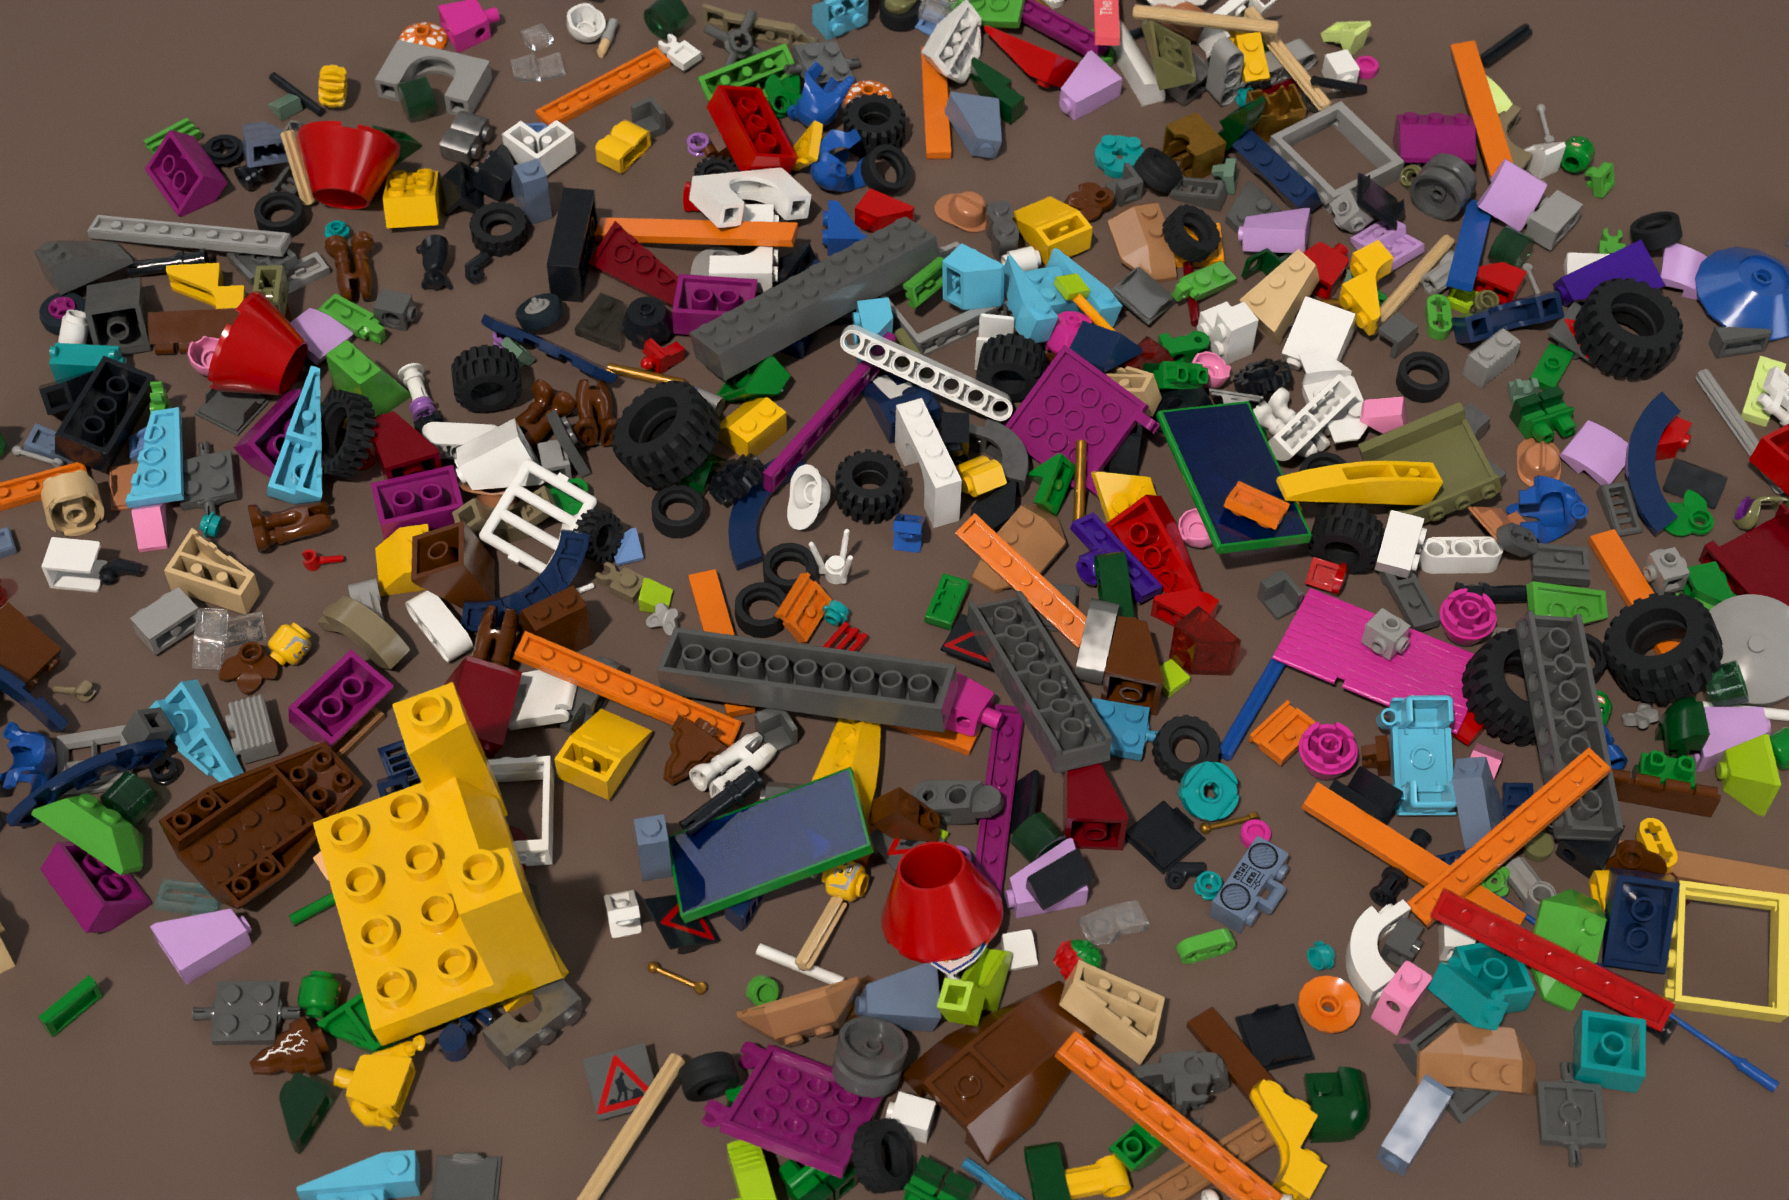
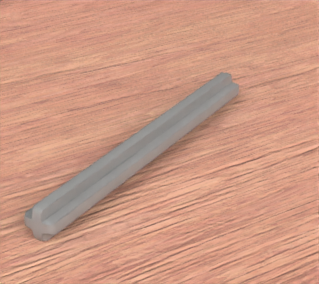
M1710 370L1698 371L1695 379L1751 457L1759 443L1758 438ZM1762 473L1776 494L1785 493Z

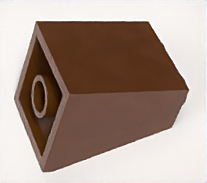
M461 521L412 537L411 581L415 585L463 609L464 601H488L495 599V560L466 522Z
M573 585L521 610L519 614L517 633L521 639L524 632L527 631L575 652L592 645L588 608Z
M8 602L0 610V666L26 684V688L31 692L40 682L38 677L45 671L50 673L60 663L59 656L62 648Z
M1118 616L1104 672L1101 699L1150 707L1149 714L1157 716L1164 679L1147 621L1134 617Z

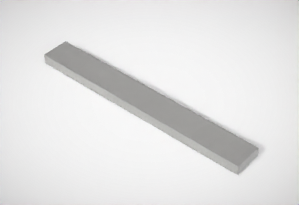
M97 215L87 230L89 238L196 249L205 248L207 250L283 257L292 241L290 233L104 215Z

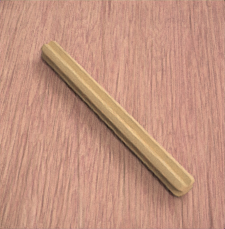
M1138 4L1134 5L1132 13L1133 18L1148 21L1150 19L1154 22L1246 33L1260 32L1263 35L1276 36L1279 28V23L1273 20Z
M1253 6L1244 10L1243 17L1264 19ZM1261 34L1264 43L1317 109L1322 111L1330 107L1331 101L1319 86L1311 85V76L1278 35Z
M1443 235L1380 306L1377 331L1372 335L1378 333L1379 327L1391 318L1421 284L1422 276L1434 269L1445 254L1454 247L1455 239L1453 237Z
M675 1053L669 1055L577 1200L599 1199L676 1079L679 1069L685 1064V1060Z

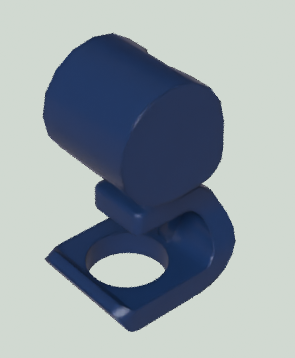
M486 1008L458 1017L460 1026L451 1023L443 1029L439 1035V1045L443 1056L447 1060L458 1062L469 1054L468 1036H473L476 1033L475 1026L472 1025L470 1018H477L487 1027L494 1022L493 1015Z

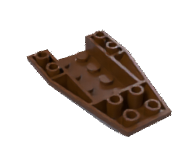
M322 742L207 787L160 819L159 824L177 858L213 898L220 903L240 909L292 870L317 840L313 822L340 813L363 786V782L325 742Z
M1060 981L1052 983L980 1018L978 1026L966 1025L946 1035L902 1072L901 1078L921 1098L928 1093L966 1132L965 1143L987 1165L1036 1123L1071 1072L1067 1066L1054 1057L1061 1046L1075 1030L1090 1042L1097 1034L1059 1005L1064 988Z

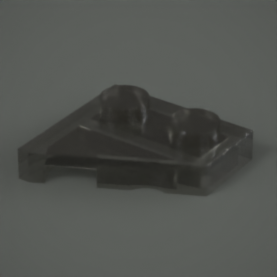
M600 293L575 327V335L620 353L622 350L623 332L621 324L624 318V301Z

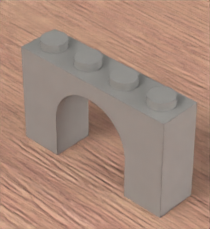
M398 39L376 76L375 83L378 97L402 102L410 86L418 78L429 74L446 75L453 79L444 95L447 114L457 115L461 110L473 114L492 80L489 60Z

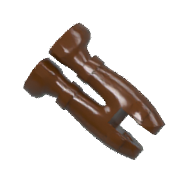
M364 231L357 232L352 236L351 247L354 255V273L351 271L348 242L340 235L330 236L325 241V250L330 257L336 260V280L340 295L353 302L351 287L359 286L363 300H369L373 289V279L368 255L374 247L373 236Z
M542 379L536 380L531 388L535 401L515 419L532 450L552 430L546 414L556 409L561 418L570 415L577 407L575 399L569 393L560 390L555 395L553 388Z
M581 379L576 388V405L579 421L574 426L575 435L579 442L587 446H593L598 438L599 427L601 445L610 446L612 445L613 430L616 429L617 419L613 418V405L609 388L605 381L598 380L596 389H589V381ZM593 410L597 412L598 427L595 421Z
M326 501L299 504L280 512H272L271 515L263 514L259 506L255 504L248 505L258 552L269 549L271 545L277 542L280 545L298 538L319 535L333 527L332 519L328 515L329 507Z
M489 605L480 621L471 657L488 661L492 642L496 640L491 663L505 667L508 666L509 656L516 638L518 627L517 610L506 609L502 628L499 630L495 629L498 606Z

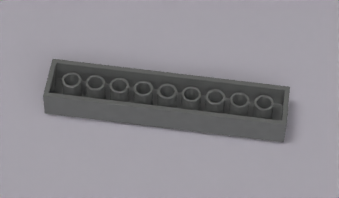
M906 216L897 219L894 223L875 231L872 235L853 243L840 252L832 254L831 257L810 266L807 270L788 278V280L775 287L767 289L766 292L745 301L744 304L723 313L718 318L702 324L699 328L690 332L696 359L726 381L857 308V301L875 299L911 279L939 256L936 236Z
M674 627L657 668L660 687L680 696L937 732L945 731L958 691L955 664Z

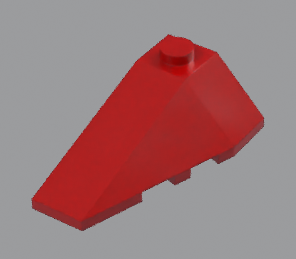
M987 25L984 27V30L1028 75L1037 78L1036 84L1049 89L1052 84L1061 88L1079 65L1075 61Z
M1145 495L1105 524L1160 582L1165 593L1190 588L1202 589L1175 519L1162 496Z

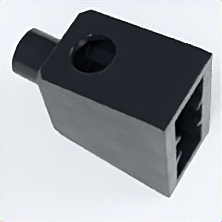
M1551 822L1548 825L1546 832L1554 835L1553 826ZM1624 828L1612 837L1611 841L1561 839L1555 854L1590 879L1594 870H1603Z

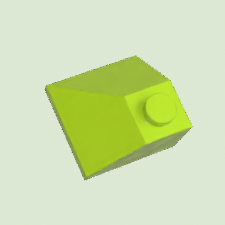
M1762 734L1725 750L1720 762L1716 764V776L1718 779H1721L1723 791L1758 816H1765L1781 787L1769 734Z

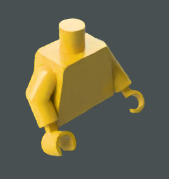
M418 1035L412 1042L406 1041L394 1047L374 1052L371 1055H361L354 1071L340 1067L337 1069L333 1084L335 1087L347 1089L346 1098L351 1112L365 1127L384 1126L387 1130H391L393 1126L396 1127L416 1074L413 1060L409 1057L413 1056L417 1049L419 1051L424 1049L426 1044L424 1036Z

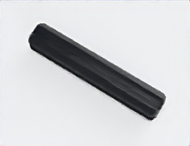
M1529 24L1521 25L1480 55L1483 67L1490 65L1532 34Z

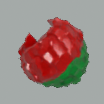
M1069 939V941L1061 942L1060 947L1056 950L1053 962L1055 966L1060 968L1059 972L1066 981L1078 960L1101 969L1102 955L1100 954V949L1095 947L1089 940Z

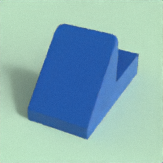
M898 513L893 524V532H895L893 549L920 552L926 517Z

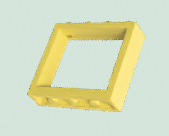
M1680 880L1667 961L1669 979H1666L1664 982V997L1675 1003L1674 1009L1781 1023L1789 1017V895ZM1685 899L1770 910L1768 1007L1682 996Z

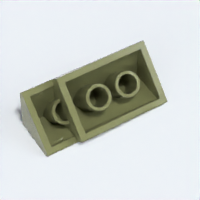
M1150 19L1148 21L1140 20L1146 49L1159 91L1194 83L1197 77L1190 40Z

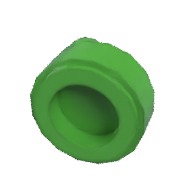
M766 975L754 977L747 986L746 997L755 1006L775 1001L779 996L778 984Z

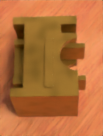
M1289 84L1288 91L1282 85L1275 93L1270 95L1262 93L1261 89L1247 92L1245 104L1262 95L1266 99L1260 120L1252 130L1264 142H1270L1271 135L1305 119L1307 109L1295 84Z
M1195 112L1166 125L1162 152L1170 156L1174 161H1180L1179 168H1186L1182 173L1185 177L1202 179L1212 174L1213 165L1223 163L1226 141Z

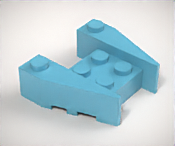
M1057 248L1053 249L1046 268L1023 271L1011 255L1007 257L1004 264V293H1006L1008 298V310L1012 311L1015 318L1014 328L1020 335H1024V338L1035 340L1034 343L1049 341L1057 322L1058 314L1066 311H1075L1086 315L1073 300L1066 301L1055 287L1053 282L1057 276L1077 273L1091 290L1085 299L1112 327L1116 322L1122 304L1108 287Z
M415 1150L384 1152L297 1186V1194L300 1200H387L420 1196V1164Z

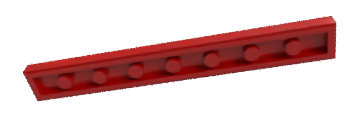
M1446 888L1442 889L1430 913V917L1630 1017L1645 1019L1646 1025L1660 1032L1675 1006L1673 1001Z

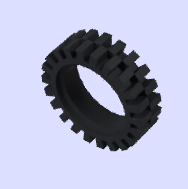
M337 390V392L333 391L331 393V397L327 396L325 399L326 405L322 404L320 406L322 473L346 479L358 473L357 468L361 469L363 467L362 459L367 460L369 454L366 450L367 448L371 449L373 443L369 442L370 437L375 436V431L371 430V427L376 425V419H372L375 415V410L371 409L373 404L369 401L368 397L345 390ZM347 418V429L345 438L340 450L338 451V442L341 428L343 426L345 419Z

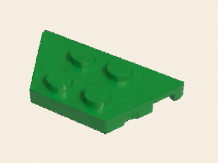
M359 993L317 1022L322 1032L371 1054L387 1049L398 1042L395 1041L385 1046L380 1044L372 1031L362 993Z

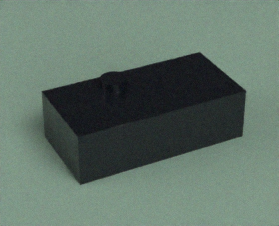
M563 188L547 260L550 293L557 295L560 301H583L590 268L588 262L592 257L595 244L594 234L598 226L594 190Z
M103 356L55 433V454L107 474L151 400L150 393H152L150 382H155V375Z

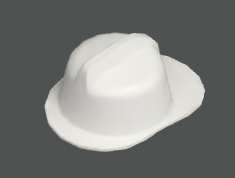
M805 464L800 466L791 478L787 519L789 524L796 530L808 528L830 500V485L813 465Z

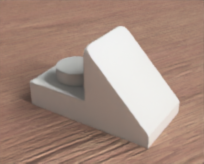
M634 890L604 895L612 938L640 933L642 930L640 912Z

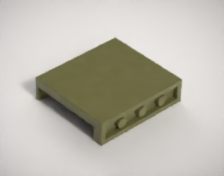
M1461 402L1358 444L1363 461L1431 462L1436 467L1443 481L1432 502L1427 504H1384L1389 515L1390 511L1394 510L1424 518L1423 524L1430 521L1440 520L1451 512L1464 510L1475 502L1490 499L1497 493L1502 492L1500 477L1498 474L1495 475L1466 419L1465 410Z

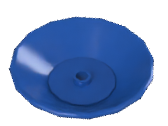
M1742 247L1715 251L1701 262L1695 276L1697 297L1713 319L1723 327L1770 329L1772 334L1769 341L1789 337V266L1779 258L1758 249Z

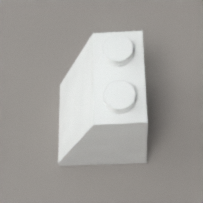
M1305 296L1282 351V361H1287L1290 368L1300 370L1303 366L1298 356L1299 354L1324 351L1340 362L1354 335L1356 314Z
M515 418L456 448L457 459L454 460L457 466L456 472L463 484L468 482L472 490L507 488L526 459H530L541 466ZM529 473L522 486L541 485L545 481Z

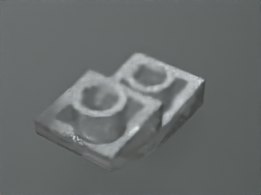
M560 52L540 59H536L534 53L511 60L515 81H544L567 75Z
M198 608L193 640V669H221L224 663V640L228 637V609Z
M1137 900L1107 906L1080 917L1078 920L1087 940L1093 945L1114 943L1121 934L1144 932L1151 924Z

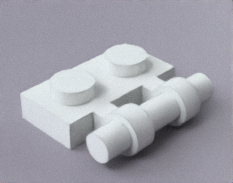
M1775 366L1768 370L1762 388L1768 395L1766 393L1760 394L1757 401L1763 405L1762 409L1770 415L1773 414L1780 420V424L1785 426L1789 424V376L1779 367Z

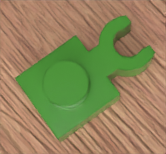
M1604 228L1598 244L1597 254H1611L1626 247V244L1620 243L1623 235L1622 231L1618 230L1616 236H1610L1608 228Z
M162 381L150 382L152 393H150V414L151 411L171 408Z

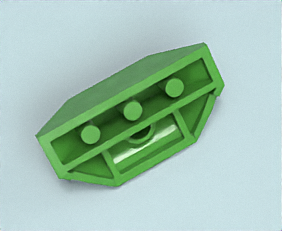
M786 43L702 75L697 79L708 102L718 85L760 87L768 100L769 97L765 91L767 78L772 73L780 80L790 76L786 75L784 67L786 64L795 63Z
M81 794L80 796L65 798L33 809L32 816L118 874L125 875L141 871L143 866L144 835L122 819L120 813L107 809L98 803L96 797L89 794Z
M1569 889L1540 902L1533 932L1597 963L1607 919L1597 900ZM1531 967L1534 979L1540 988L1541 999L1568 1012L1572 1011L1583 993Z

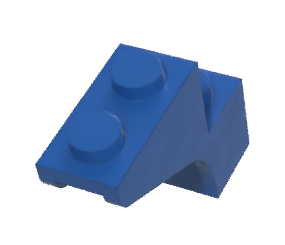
M829 200L828 211H823V226H828V230H823L822 245H827V256L840 252L853 243L868 237L857 228L838 201Z

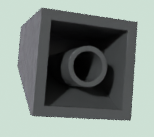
M141 277L87 285L85 314L93 345L119 346L122 355L151 351L147 322V301Z

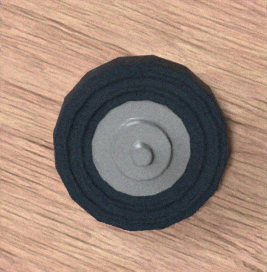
M544 293L523 302L516 310V318L522 329L538 330L556 322L562 316L564 309L557 295Z

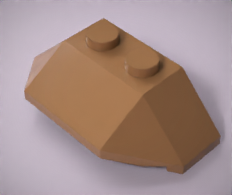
M1145 202L1126 205L1107 221V226L1120 262L1131 270H1134L1136 267L1142 268L1158 283L1176 280L1174 251L1170 249L1167 241L1164 239V233H1162V225L1165 219L1159 204Z
M1036 504L1021 505L997 532L1006 543L1040 574L1044 572L1066 546V540L1058 517L1041 509ZM980 559L972 575L973 581L994 593L1012 588Z
M858 976L752 1008L737 1011L736 1014L737 1018L745 1026L779 1045L785 1044L786 1047H792L802 1044L804 1042L803 1039L815 1035L816 1038H823L834 1034V1029L842 1027L855 1004L856 997L861 994L863 987Z
M1452 1023L1426 1047L1417 1052L1416 1085H1419L1424 1076L1428 1075L1447 1088L1536 1096V1062L1514 1028L1498 1027L1495 1031L1473 1027L1471 1024Z

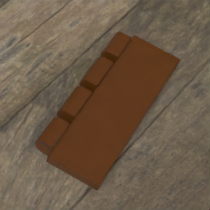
M237 308L147 312L149 345L154 344L156 355L175 354V343H179L180 354L188 353L189 344L192 341L197 342L203 336L220 338L226 324L232 326L240 313L235 311Z
M1612 768L1618 801L1711 818L1721 800V795L1718 794V787L1696 783L1694 790L1690 789V782L1665 778L1664 784H1660V777L1635 773L1634 779H1631L1630 771Z

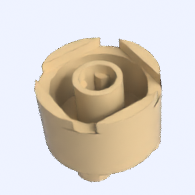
M77 470L44 480L41 501L47 524L51 530L64 532L65 536H80L95 529L96 523L100 518L102 521L104 508L97 483L88 476L86 471Z

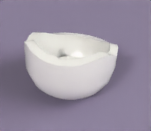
M582 3L572 7L567 12V29L576 40L589 43L601 37L606 27V21L602 12L598 11L594 6L589 3Z

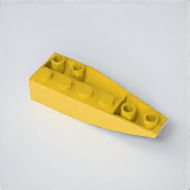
M1360 461L1303 470L1279 476L1276 479L1285 501L1424 505L1432 502L1443 484L1433 463L1407 461Z
M838 718L811 781L851 767L854 771L864 814L868 823L879 767L880 724ZM844 785L806 799L803 815L808 830L823 839L845 842L857 837Z

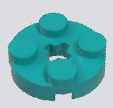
M1104 135L1101 138V142L1096 146L1094 162L1097 168L1100 167L1104 170L1105 175L1119 179L1122 178L1124 164L1130 163L1134 168L1136 160L1144 152V149L1141 146L1140 139L1137 137ZM1117 155L1123 156L1122 159H1118Z
M1206 761L1191 766L1183 775L1177 792L1178 798L1182 801L1186 811L1194 818L1203 821H1214L1227 817L1235 809L1239 799L1236 786L1238 782L1235 774L1230 768L1219 762ZM1211 784L1214 786L1212 790L1215 794L1214 798L1210 796L1205 797L1204 786H1210Z

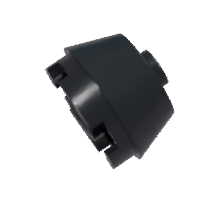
M640 297L629 305L622 320V332L632 342V346L644 350L645 341L650 338L657 344L663 341L666 344L672 335L673 317L659 299Z

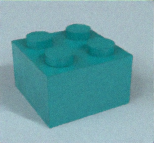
M1484 943L1455 947L1452 956L1456 955L1462 960L1461 966H1464L1491 989H1499L1505 994L1504 999L1509 1002L1505 1014L1526 1011L1536 990L1524 963Z
M1582 1010L1574 1025V1079L1586 1084H1601V1088L1637 1093L1646 1077V1020Z

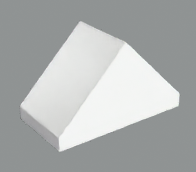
M1565 142L1535 144L1524 149L1533 154L1528 170L1540 180L1558 172L1566 148Z

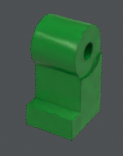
M1193 331L1188 336L1171 338L1169 333L1159 334L1156 353L1161 362L1192 363L1197 353L1208 351L1210 340L1208 335L1201 331Z

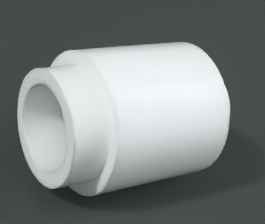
M1032 246L1007 251L1006 255L1001 256V263L1004 265L1007 257L1011 255L1023 271L1038 269V266L1041 265L1040 253L1038 250H1034Z
M79 310L66 311V315L62 317L59 343L86 344L89 326L85 312Z

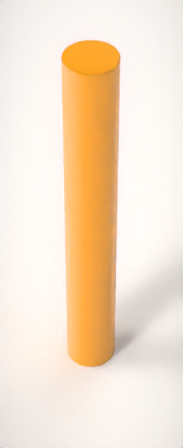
M1081 293L1075 296L1073 302L1095 325L1115 331Z

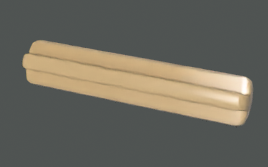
M293 130L284 131L281 133V138L303 206L313 204L315 199L311 193L295 133Z
M830 898L795 959V964L799 970L809 971L813 967L847 907V903L843 901V898Z

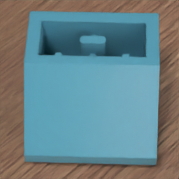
M823 0L812 5V24L827 41L868 24V0Z
M963 243L942 261L944 300L963 310L998 307L1004 304L1003 264Z
M889 297L857 301V312L852 313L853 325L860 326L882 337L887 332L893 333V315ZM852 333L853 343L857 345L860 342V338ZM857 357L858 365L862 362V359Z

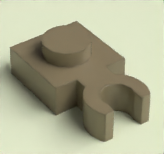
M605 562L603 564L604 571L609 574L602 575L597 572L595 574L596 582L602 586L609 585V592L634 604L639 598L643 579L647 577L626 567L618 572L612 563Z

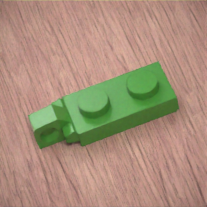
M1219 261L1181 278L1171 295L1177 302L1190 296L1198 301L1233 286L1237 278L1222 261Z
M336 293L318 309V311L340 322L358 338L360 337L365 340L368 337L371 341L381 344L387 338L385 327L380 325V322L375 318V314Z

